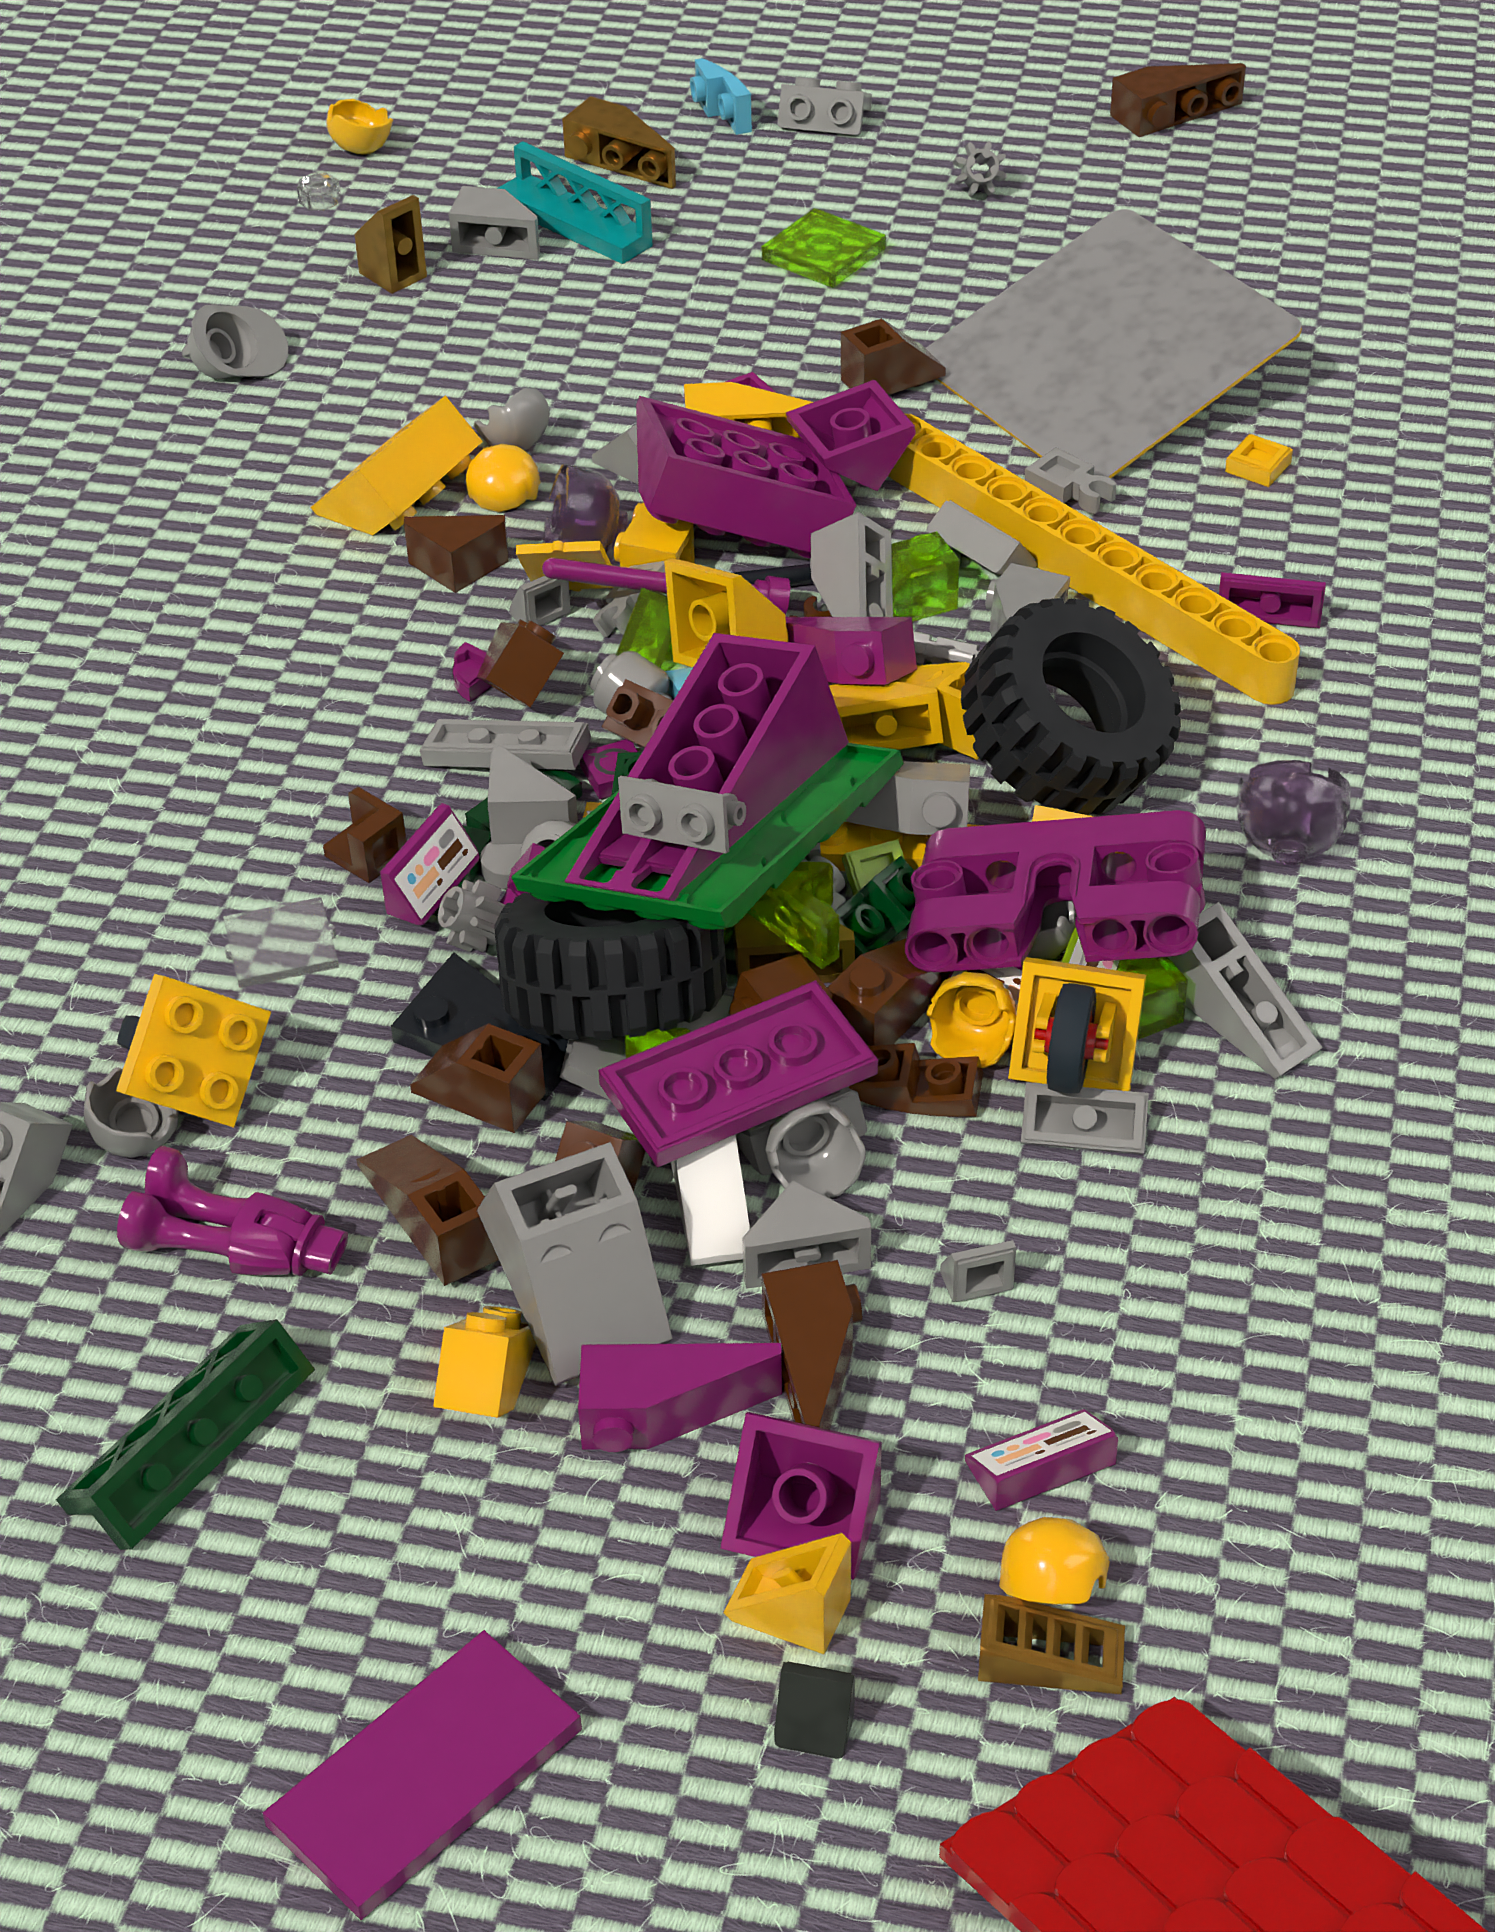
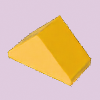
M843 1533L751 1558L723 1613L732 1622L825 1654L851 1600V1541Z

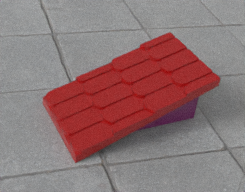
M1176 1697L1147 1708L1137 1716L1133 1723L1111 1737L1089 1744L1080 1751L1076 1759L1052 1774L1040 1776L1030 1781L1021 1788L1015 1797L993 1811L981 1813L969 1819L959 1827L953 1836L941 1842L939 1848V1857L1021 1932H1488L1416 1871L1412 1874L1408 1873L1348 1821L1340 1817H1333L1255 1750L1251 1747L1245 1750L1191 1703Z

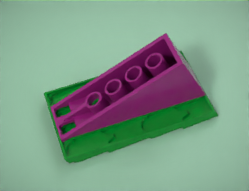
M714 633L627 777L643 780L655 779L659 783L718 794L730 793L736 795L738 801L744 802L746 805V817L742 825H734L728 830L729 852L725 854L623 834L618 790L512 875L511 878L518 891L528 892L531 896L544 901L574 900L580 901L588 908L595 910L626 909L634 911L638 916L647 919H683L692 926L703 929L732 927L745 916L769 888L777 889L817 843L828 840L858 806L865 808L902 767L904 762L900 750L849 743L815 645Z

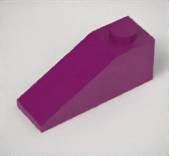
M786 617L788 642L815 645L828 682L837 684L887 685L917 670L912 617Z
M781 1343L581 1345L578 1414L582 1450L601 1449L607 1452H621L626 1449H650L781 1395Z

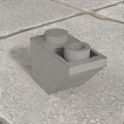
M0 1102V1237L53 1183L73 1124L26 1103Z

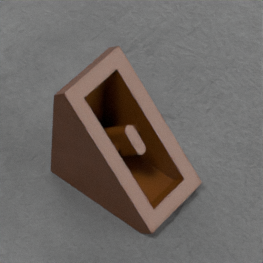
M505 515L404 517L408 563L454 593H457L509 560Z

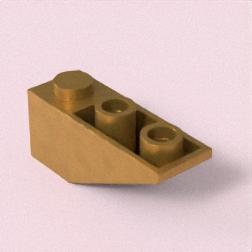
M590 96L562 118L565 157L670 189L676 187L675 148L626 106Z

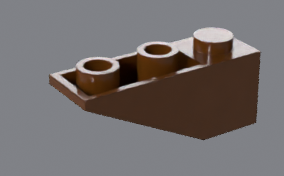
M1243 63L1147 66L1113 77L1110 116L1136 136L1142 137L1240 105L1243 100L1246 65Z
M409 1135L356 1159L357 1166L444 1286L499 1260L477 1212L485 1196L464 1168L413 1135Z

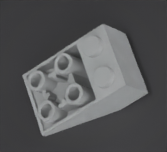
M611 1142L503 1179L492 1185L478 1207L477 1212L555 1386L580 1376L581 1345L665 1344L673 1339L638 1201Z

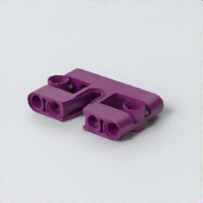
M1173 810L939 830L928 839L922 866L917 868L911 876L915 907L911 914L905 943V954L915 967L927 972L1022 967L1023 961L1029 955L1035 939L1041 930L1045 907L1061 901L1073 902L1076 912L1075 926L1086 962L1170 957L1185 954L1197 942L1199 914L1206 905L1202 881L1206 842L1204 822L1191 812ZM1115 852H1124L1126 854H1118Z

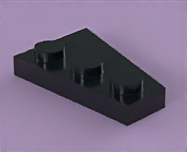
M455 952L451 954L391 1025L394 1043L433 1057L442 1045L489 1023L541 1043L546 1093L541 1100L546 1101L562 1081V1078L559 1076L568 1041L558 1034L546 1036L538 1034L534 1028L525 1029L521 1027L505 1011L502 1005L501 988Z

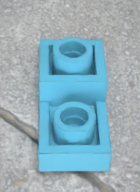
M703 58L695 59V76L690 78V90L693 101L700 103L707 117L720 115L722 120L727 119L736 135L752 132L751 93L746 86L723 67Z

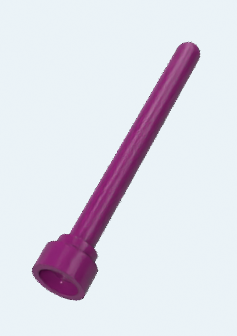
M549 558L542 565L543 574L550 579L667 594L665 572L559 558ZM766 576L765 580L757 579L754 584H751L786 615L790 599V581L788 578Z

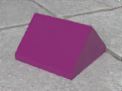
M876 380L786 412L787 421L825 468L875 491L879 490L916 434L915 425Z
M747 1412L743 1424L720 1549L758 1557L843 1533L851 1541V1579L854 1580L857 1576L881 1500L882 1442Z

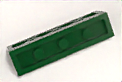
M277 1319L240 1325L72 1483L56 1501L67 1515L92 1514L120 1550L133 1549L315 1371V1368Z

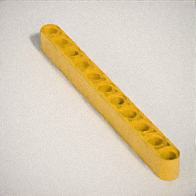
M904 413L915 425L916 434L888 477L939 508L942 507L946 500L948 502L951 500L1016 539L1036 559L1037 568L1070 576V588L1096 604L1116 612L1115 615L1126 622H1131L1142 632L1254 700L1263 704L1275 705L1287 702L1294 696L1300 647L1298 642L1292 637L919 417Z

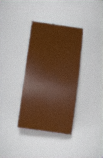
M915 1043L872 1045L868 1047L878 1059V1074L848 1087L858 1092L861 1102L889 1110L928 1116L976 1117L983 1070L979 1056L920 1060Z

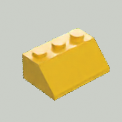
M445 395L395 433L310 508L318 516L372 536L388 524L395 531L404 524V517H413L417 513L412 506L413 503L419 499L425 505L446 487L440 480L447 474L452 480L469 466L472 459L468 454L483 441Z

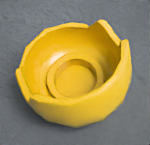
M356 99L338 100L335 104H331L326 118V126L331 138L340 148L355 154H371L380 149L386 142L393 123L392 118L388 119L386 108L382 107L375 110L369 104Z
M507 444L483 448L471 460L466 473L469 498L473 499L481 508L495 512L517 508L525 503L526 500H536L538 486L541 483L538 467L531 455L518 446Z
M963 972L942 982L931 999L932 1004L929 1005L926 1013L931 1023L932 1038L930 1044L933 1050L942 1058L979 1056L982 1069L997 1064L1012 1044L1017 1007L1011 991L1006 989L1001 981L982 973Z
M1042 1517L1018 1527L1007 1539L1002 1552L999 1587L1009 1596L1030 1602L1047 1604L1085 1603L1090 1599L1092 1588L1097 1579L1099 1580L1100 1589L1106 1587L1109 1557L1099 1535L1076 1521L1064 1518Z

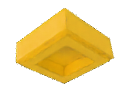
M1249 434L1227 457L1225 472L1270 487L1291 464L1293 449Z

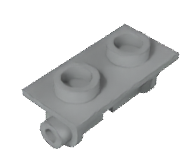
M627 776L618 777L623 834L726 854L729 852L728 830L734 825H742L746 817L745 803L738 801L734 794H718L659 783L655 779L643 780Z

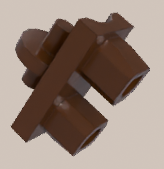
M625 679L622 686L616 689L606 709L607 717L602 728L645 748L673 700Z

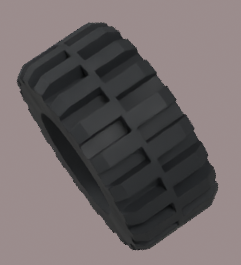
M1063 598L1043 599L1039 603H1029L1008 618L977 654V657L971 662L965 673V685L961 688L962 709L967 710L963 714L967 735H973L976 740L973 743V749L980 761L986 759L993 769L990 774L1000 784L1006 781L1016 789L1014 795L1025 802H1030L1033 799L1039 802L1040 806L1059 810L1066 809V811L1089 815L1090 813L1102 814L1113 810L1118 804L1124 803L1169 758L1174 750V742L1179 738L1181 717L1177 715L1181 712L1179 692L1172 691L1171 688L1174 685V677L1169 666H1162L1158 659L1160 652L1151 641L1147 644L1137 634L1140 630L1129 621L1122 623L1114 618L1116 612L1103 606L1094 609L1089 607V601L1068 599L1064 603ZM1046 684L1059 688L1073 697L1088 713L1096 730L1085 727L1068 716L1055 702Z
M525 892L515 897L513 903H507L494 925L502 1005L511 1018L525 1029L534 1028L538 1034L546 1036L558 1034L562 1035L564 1039L579 1040L581 1037H595V1040H611L615 1036L629 1035V1038L644 1036L647 1032L655 1030L663 1032L677 1028L681 1022L690 1023L701 1018L704 1011L710 1012L716 1007L727 988L724 929L698 928L692 926L686 920L677 918L664 920L647 919L638 916L634 911L626 909L595 910L588 908L580 901L574 900L544 901Z

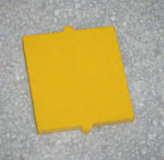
M554 541L553 543L516 545V555L530 581L545 576L542 571V565L549 558L612 565L601 541L564 543L562 541ZM568 581L569 590L576 592L582 589L614 588L611 586Z

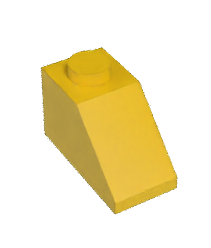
M897 681L887 685H829L849 743L897 750L943 743L936 688Z

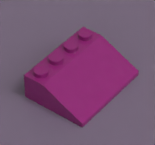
M639 396L636 404L638 488L648 512L656 519L672 524L677 523L678 520L697 524L700 529L714 535H724L725 532L742 535L747 541L758 546L770 547L774 543L789 547L791 551L802 557L811 558V533L853 515L856 503L839 474L825 468L803 439Z

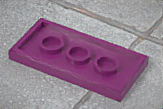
M815 980L599 1069L598 1072L599 1085L658 1168L878 1074V1059Z
M483 1630L262 1812L265 1825L360 1920H363L582 1730L581 1716Z

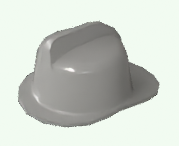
M211 304L204 305L195 312L187 344L182 349V356L191 359L198 370L214 379H226L234 376L264 377L274 375L284 367L288 358V341L283 329L275 319L260 309L248 306Z

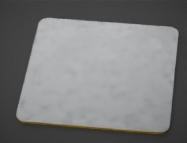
M1120 209L1108 214L926 347V349L946 368V376L937 378V381L1040 458L1057 447L1094 465V475L1112 478L1300 336L1302 327L1297 317L1132 210Z

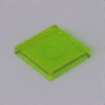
M813 208L761 246L762 260L834 288L886 249V235Z

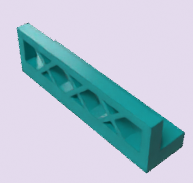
M524 141L514 146L516 177L496 189H505L537 216L538 225L621 264L626 263L653 246L651 199ZM530 161L535 164L544 178L543 180L531 175ZM558 175L567 179L575 194L567 191ZM590 189L599 194L607 209L598 205ZM622 204L635 209L636 223L631 221Z

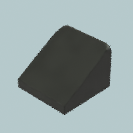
M789 1661L783 1662L774 1728L775 1745L779 1748L835 1759L842 1758L846 1752L854 1718L855 1675Z

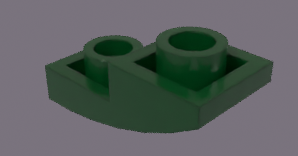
M902 856L882 870L857 894L829 916V918L854 932L855 960L861 954L885 946L910 924L911 914L915 907L911 876L915 870Z

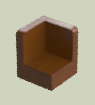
M357 786L348 793L352 824L325 843L323 851L326 858L367 883H371L381 875L380 871L407 842L403 812Z

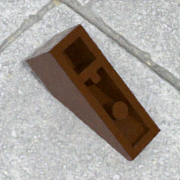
M906 938L861 954L827 987L832 993L831 1000L867 1046L894 1044L928 1010L929 1005L932 1004L931 999L942 982L951 973V971L927 972L915 967L905 954Z
M838 1260L762 1273V1316L770 1343H781L782 1385L792 1420L796 1423L830 1430L853 1351V1324L860 1323L863 1319L857 1286L855 1284L845 1285Z

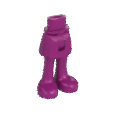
M162 1145L154 1151L148 1163L145 1176V1193L132 1191L126 1197L117 1224L118 1242L122 1247L129 1250L149 1252L160 1248H178L219 1254L229 1257L232 1273L246 1275H288L291 1269L293 1275L297 1276L304 1275L308 1269L331 1275L342 1257L348 1242L347 1231L325 1226V1220L322 1215L311 1214L284 1199L255 1192L248 1198L228 1197L198 1188L189 1181L188 1165L184 1155L177 1149ZM182 1219L211 1222L226 1227L201 1225L191 1223Z

